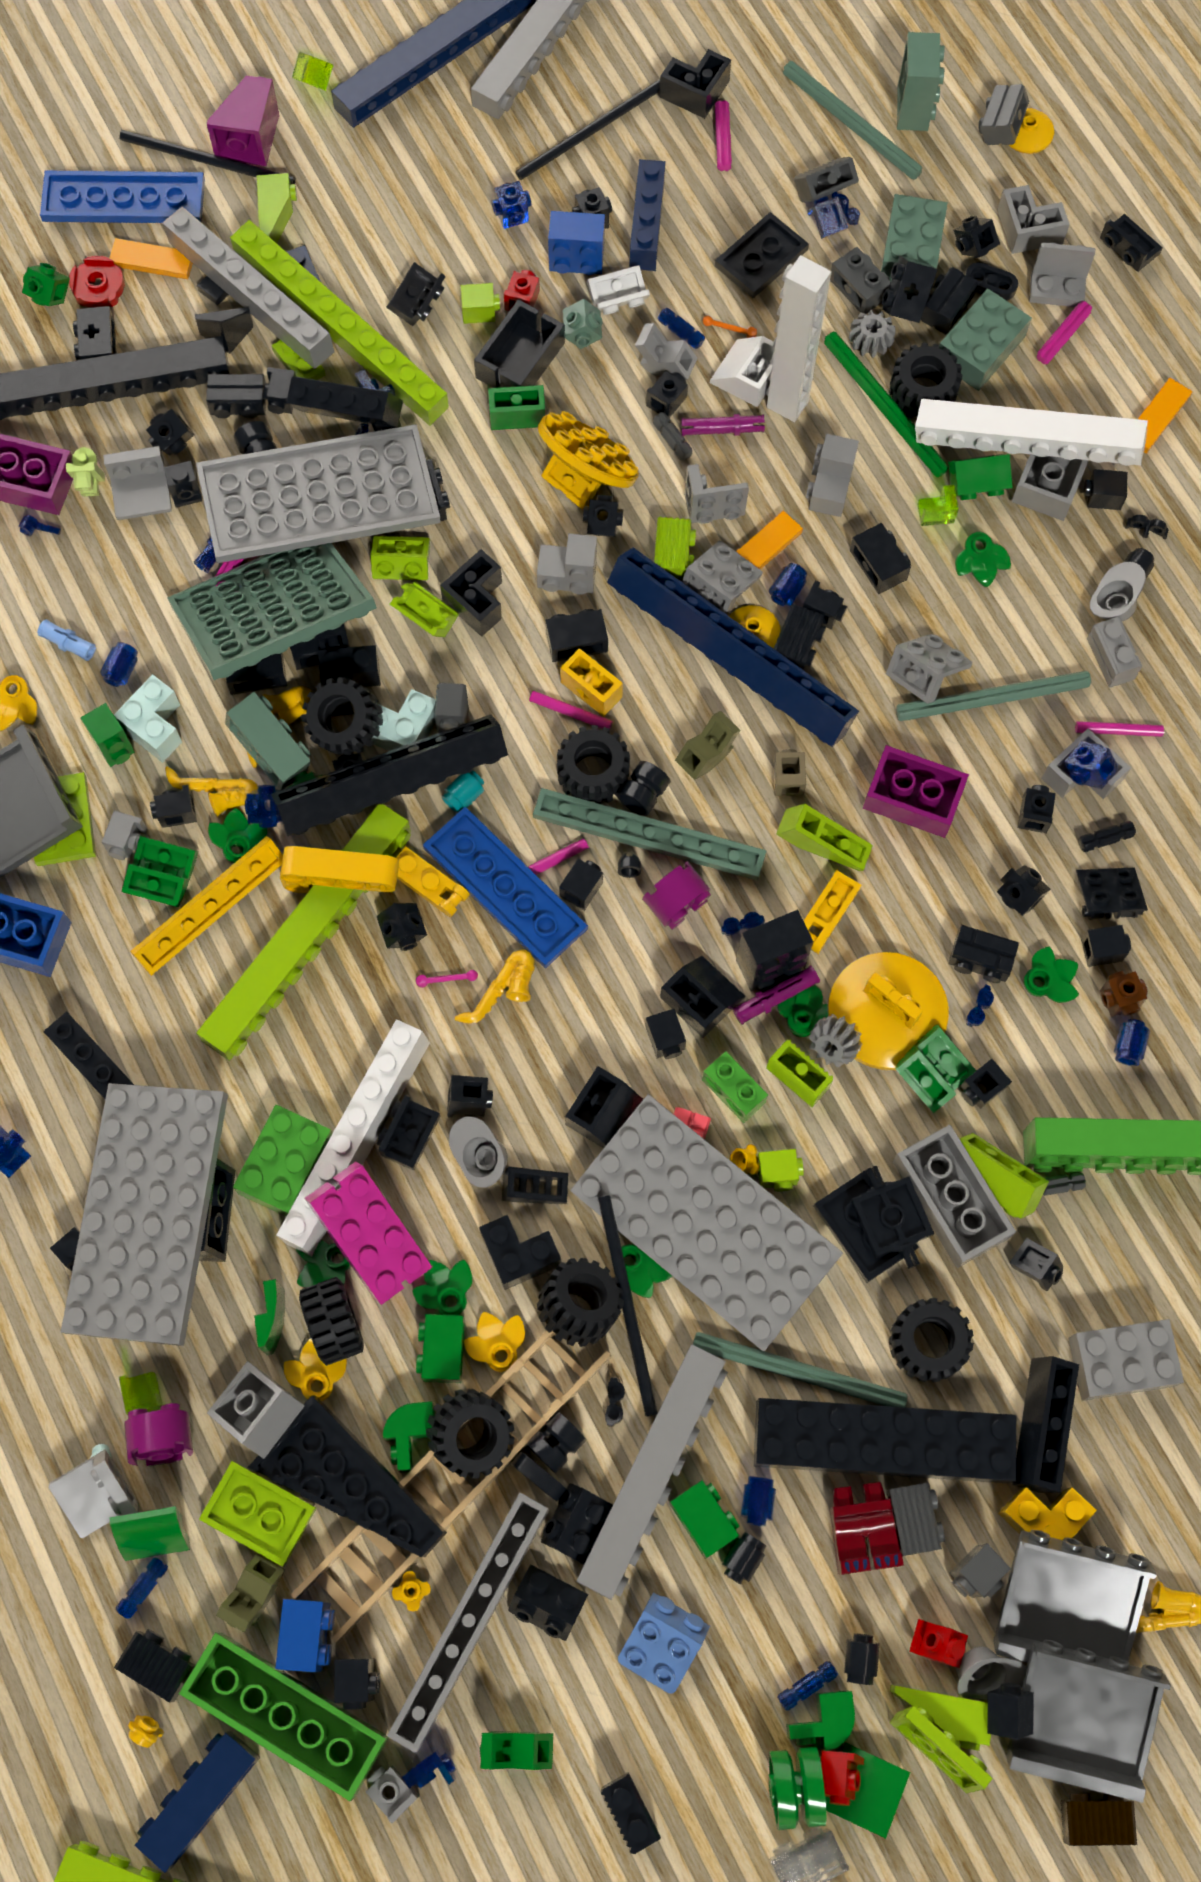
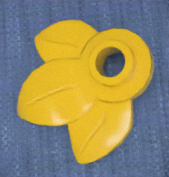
M7 676L0 684V731L10 727L17 718L30 725H33L36 720L37 702L28 694L29 686L20 676ZM16 684V693L10 694V686Z
M483 1312L477 1324L478 1336L465 1339L464 1346L468 1355L473 1360L487 1362L489 1367L496 1372H506L517 1360L516 1350L525 1340L523 1321L519 1315H515L503 1324L494 1315ZM499 1351H505L508 1355L504 1362L496 1360V1354Z
M309 1339L302 1348L299 1361L289 1360L284 1362V1375L290 1385L301 1389L302 1394L307 1400L314 1395L321 1401H324L331 1395L333 1384L344 1376L347 1358L326 1366L320 1360L312 1339ZM315 1381L323 1383V1388L320 1392L312 1391L311 1387Z

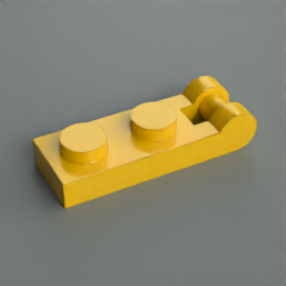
M405 846L396 857L399 860L397 879L445 915L452 917L457 911V905L461 901L465 902L470 896V893L463 886L456 884ZM446 891L451 893L447 900L441 898Z
M836 870L804 919L808 931L812 925L822 930L818 937L809 932L814 941L811 950L817 954L825 946L862 886Z

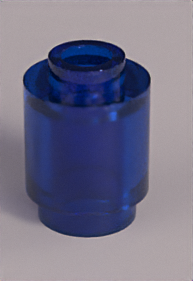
M789 563L781 569L769 588V593L774 603L779 606H790L794 603L806 584L807 572L805 569L795 563Z
M118 642L115 647L110 649L100 670L101 675L104 677L103 680L114 687L126 685L138 661V651L129 644Z
M1128 1019L1127 1022L1120 1024L1114 1048L1115 1060L1128 1066H1138L1140 1060L1144 1059L1150 1029L1146 1027L1143 1021Z
M748 1477V1484H744L741 1517L747 1518L746 1524L766 1526V1521H773L776 1489L773 1488L774 1480L763 1477Z

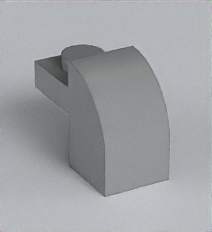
M645 323L635 344L643 355L640 363L641 366L651 374L659 377L665 371L670 374L677 372L688 380L698 359L685 340L667 341L654 323Z

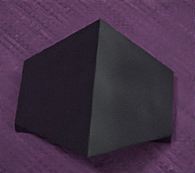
M249 307L195 314L200 335L206 339L222 336L226 352L229 354L253 328Z

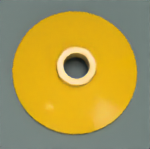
M1027 108L1014 145L1009 146L1018 152L1027 154L1043 151L1051 144L1054 137L1052 121L1043 112Z
M749 605L740 607L730 614V618L774 648L781 629L777 618L772 612L760 606ZM756 625L758 629L751 630L748 626Z

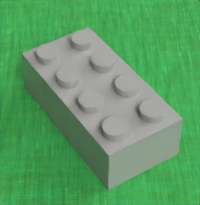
M951 1125L944 1127L895 1156L892 1161L902 1178L910 1177L933 1230L956 1268L1007 1241L1016 1233V1230Z

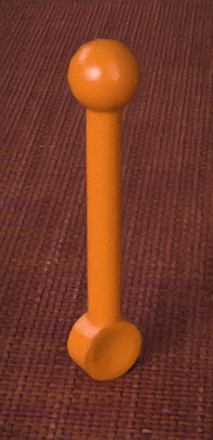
M705 316L702 320L705 326L713 325L746 334L747 338L757 336V329L754 327H749L748 329L713 320L711 316Z

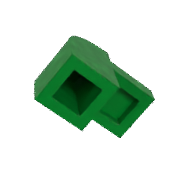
M432 1401L403 1405L396 1409L385 1423L383 1439L385 1441L396 1440V1445L391 1446L390 1449L392 1465H397V1470L400 1473L410 1472L413 1468L411 1439L428 1438L426 1436V1429L431 1428L432 1425L427 1421L429 1415L435 1416V1410L433 1409L435 1405Z
M849 1690L816 1693L819 1721L786 1724L787 1738L790 1740L796 1739V1745L816 1744V1737H821L822 1750L825 1751L842 1745L850 1736L855 1722L853 1693Z
M512 1731L482 1733L480 1769H552L554 1733Z

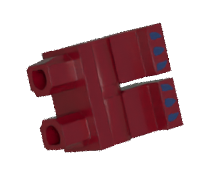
M881 1482L862 1484L865 1503L854 1504L851 1486L833 1489V1507L829 1508L839 1575L904 1566L895 1529L891 1499L885 1498Z

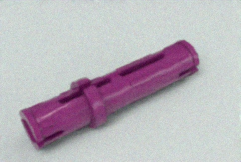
M733 414V417L681 418L682 426H693V428H682V436L734 433V436H740V433H764L765 425H753V423H765L764 414L755 416Z
M810 965L805 970L764 992H756L755 997L737 1007H733L732 1010L738 1022L743 1025L763 1012L765 1014L770 1013L772 1007L816 983H820V979L815 969Z

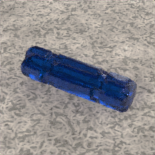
M669 308L661 310L658 316L660 323L664 326L669 325V330L685 341L687 339V343L694 349L702 346L705 336L698 330L695 332L693 326L680 316L675 317V313Z
M155 1557L146 1567L148 1570L140 1574L126 1594L128 1596L122 1598L116 1606V1611L124 1618L129 1619L138 1609L136 1606L143 1603L158 1583L156 1580L162 1578L168 1570L167 1564L161 1559Z
M830 1661L824 1662L817 1667L818 1670L816 1672L811 1671L794 1683L792 1689L789 1690L787 1688L778 1694L777 1698L786 1711L798 1705L797 1701H804L824 1687L823 1683H829L837 1678V1670Z

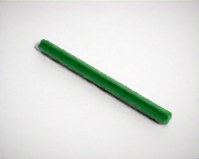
M836 332L828 334L824 341L827 348L935 477L939 478L944 475L949 468L947 463L932 446L916 442L915 425L842 338Z

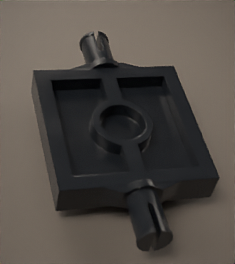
M878 1166L868 1168L865 1172L869 1177L872 1188L867 1193L852 1198L851 1203L875 1259L891 1252H901L908 1269L920 1265L913 1246L917 1242L933 1236L935 1233L910 1177L908 1176L895 1182H884Z

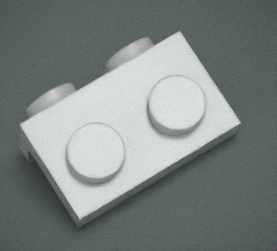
M639 265L587 280L593 306L601 312L603 311L604 315L618 312V307L627 304L629 308L645 304L644 300L650 295L649 289L646 290Z

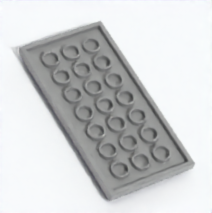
M417 424L196 463L217 563L440 523V514Z
M108 1084L61 1333L184 1346L227 1105V1093L224 1091Z
M647 1094L570 1190L601 1217L598 1197L610 1195L618 1231L763 1352L843 1254L841 1250L649 1094Z

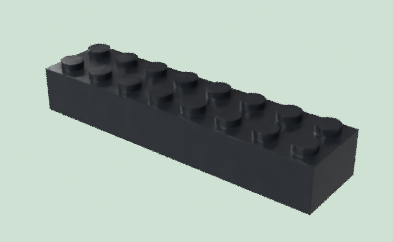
M759 1398L756 1401L753 1467L1009 1484L1016 1481V1415Z

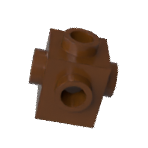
M1119 971L1108 976V981L1100 989L1102 1002L1108 1009L1110 1016L1114 1017L1120 1014L1129 1016L1139 1012L1141 1005L1147 1000L1148 995L1144 980L1139 979L1136 971L1128 974L1125 971Z

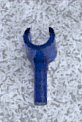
M31 515L24 516L18 525L20 532L26 536H32L36 529L58 535L61 533V528L40 523Z

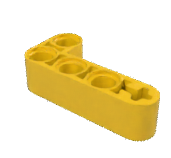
M287 846L284 848L280 880L286 890L295 893H308L311 885L393 892L396 889L399 860L388 855Z

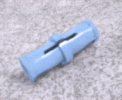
M47 619L43 620L39 625L38 636L55 643L60 650L64 652L70 651L86 661L93 657L96 645L76 636L75 631L71 629L65 630Z

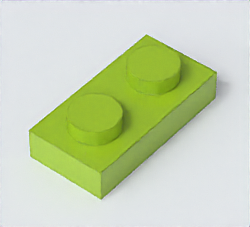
M282 340L271 345L274 354L287 370L295 371L296 377L319 380L326 376L325 370L321 365L314 369Z

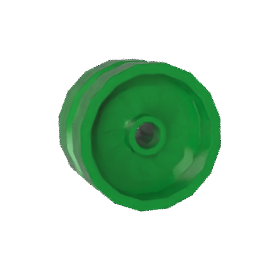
M817 1747L798 1749L796 1753V1771H794L792 1758L787 1750L769 1751V1794L777 1829L787 1830L796 1828L799 1819L798 1805L801 1807L803 1821L808 1827L826 1826L824 1780Z

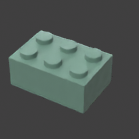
M908 32L897 85V130L928 131L930 120H935L936 103H939L940 86L938 84L943 85L945 72L944 67H940V62L943 63L945 46L940 45V33Z
M899 194L894 195L881 272H884L889 277L890 282L892 280V267L898 262L899 256L929 263L937 268L948 202Z
M987 289L940 342L939 349L947 348L950 350V356L955 355L957 357L956 364H961L962 380L979 391L1026 337L1032 317L990 289Z
M253 692L226 712L225 725L278 790L281 791L293 783L291 780L303 771H308L311 762L308 757L311 754L301 741L296 743L289 735L292 733V730L282 718L277 720L272 714L273 707L263 695L258 697Z

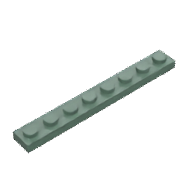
M544 788L540 790L533 812V818L757 881L767 851Z

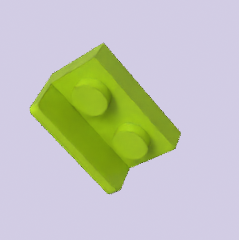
M374 536L371 550L372 578L428 580L430 538Z

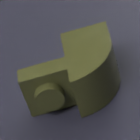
M719 711L712 716L701 734L686 742L675 761L696 780L710 772L730 753L734 747L732 743L741 730L722 711Z
M257 1553L244 1568L235 1589L221 1604L216 1616L242 1632H245L250 1625L254 1626L272 1598L285 1569Z

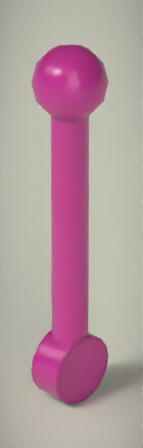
M469 970L464 974L428 978L425 975H419L416 978V984L418 987L423 988L428 983L464 979L475 981L478 978V973L475 970Z

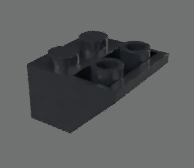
M700 956L684 965L661 987L660 998L672 1009H675V1012L704 1038L732 1011L733 1007H736L745 998V995L707 959Z
M597 1066L566 1114L565 1125L605 1148L643 1101V1098L624 1081Z

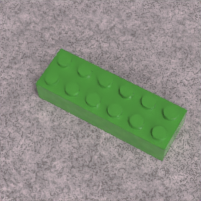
M1035 1117L1023 1131L1024 1166L1033 1167L1035 1172H1050L1052 1168H1064V1172L1077 1173L1082 1172L1083 1168L1095 1169L1096 1173H1112L1114 1169H1126L1128 1174H1141L1145 1170H1157V1174L1168 1175L1176 1173V1170H1187L1189 1175H1201V1121Z
M215 1632L179 1694L343 1798L352 1801L389 1737L283 1670L275 1669V1665L227 1635Z

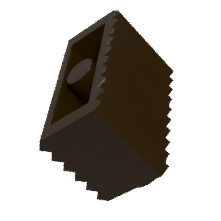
M1070 1793V1800H1061L1064 1844L1069 1846L1137 1845L1134 1801L1103 1793V1799L1091 1800L1090 1793Z

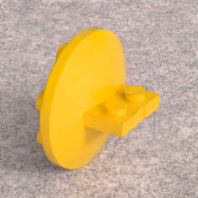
M562 411L561 414L549 412V414L543 416L538 424V432L541 438L553 452V456L541 477L556 489L561 490L568 499L581 509H584V505L589 506L590 499H593L601 484L629 488L634 485L639 477V469L628 455L630 450L625 445L618 442L615 443L609 439V433L599 426L592 428L578 421L572 414L566 411Z
M880 952L855 960L840 973L829 995L828 1016L834 1014L838 1019L845 1016L846 1022L848 1024L855 1023L854 1030L862 1033L859 1040L862 1046L854 1058L856 1061L876 1069L896 1070L895 1066L905 1054L934 1026L938 1025L945 1033L948 1024L949 1007L940 981L924 964L903 954Z

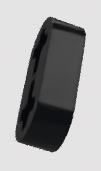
M521 1451L510 1463L556 1502L567 1489Z

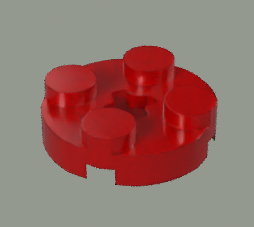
M90 256L83 259L84 263L79 265L78 268L76 265L72 268L69 274V286L79 305L90 308L113 307L117 305L119 297L124 291L125 280L121 269L114 264L113 260L105 256ZM96 278H100L102 282L101 284L96 286L90 284L91 282H95Z

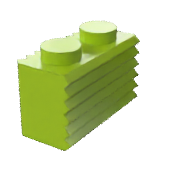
M661 516L657 519L654 562L678 580H683L687 567L694 562V555L689 554V546L695 547L696 530L691 529V519L662 518Z
M786 1040L770 1057L766 1069L811 1107L830 1089L833 1082V1076H829L828 1072H824V1068H819V1064H815L814 1060H810V1056H805V1052H800V1048H796V1044H791V1040Z

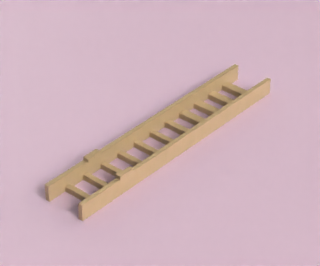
M546 1330L485 1393L494 1398L502 1390L536 1424L520 1441L509 1432L515 1438L514 1445H512L513 1449L509 1457H504L501 1460L503 1465L499 1469L493 1466L491 1468L492 1473L487 1475L473 1488L463 1477H460L455 1472H451L433 1455L434 1452L430 1450L400 1481V1484L405 1489L411 1484L445 1518L440 1525L446 1531L511 1463L519 1451H522L527 1446L526 1443L546 1426L545 1423L557 1411H560L611 1358L609 1352L605 1351L585 1371L552 1339L555 1333L553 1331L549 1333ZM545 1344L580 1377L565 1394L529 1361ZM523 1367L556 1398L542 1418L507 1384ZM473 1418L463 1423L457 1433V1437L468 1448L476 1443L463 1429ZM433 1460L468 1494L453 1511L417 1477ZM357 1525L290 1596L294 1600H298L317 1581L351 1617L331 1638L335 1643H339L420 1557L412 1553L406 1558L387 1538ZM362 1533L398 1568L385 1582L350 1548L351 1544ZM339 1557L374 1592L361 1607L326 1572Z

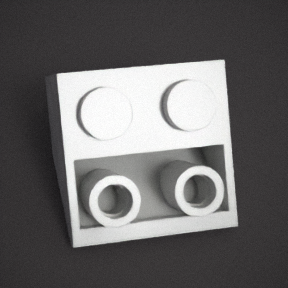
M764 336L737 339L710 379V383L758 407L766 395V390L770 384L768 375L772 369L770 360L775 351L772 348L774 341Z

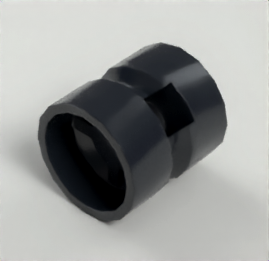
M262 421L246 423L234 433L233 437L241 454L277 449L267 424Z
M640 761L630 775L632 780L625 782L617 797L624 806L634 813L648 816L657 803L656 797L664 793L671 781L667 774L654 764Z
M559 1411L545 1423V1432L538 1431L526 1443L534 1454L555 1474L568 1461L567 1454H575L587 1441L581 1432ZM556 1440L559 1445L552 1448V1442Z

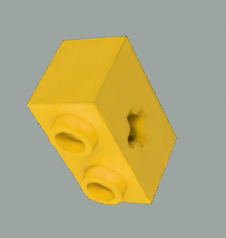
M580 648L560 668L561 683L603 717L622 698L623 683Z

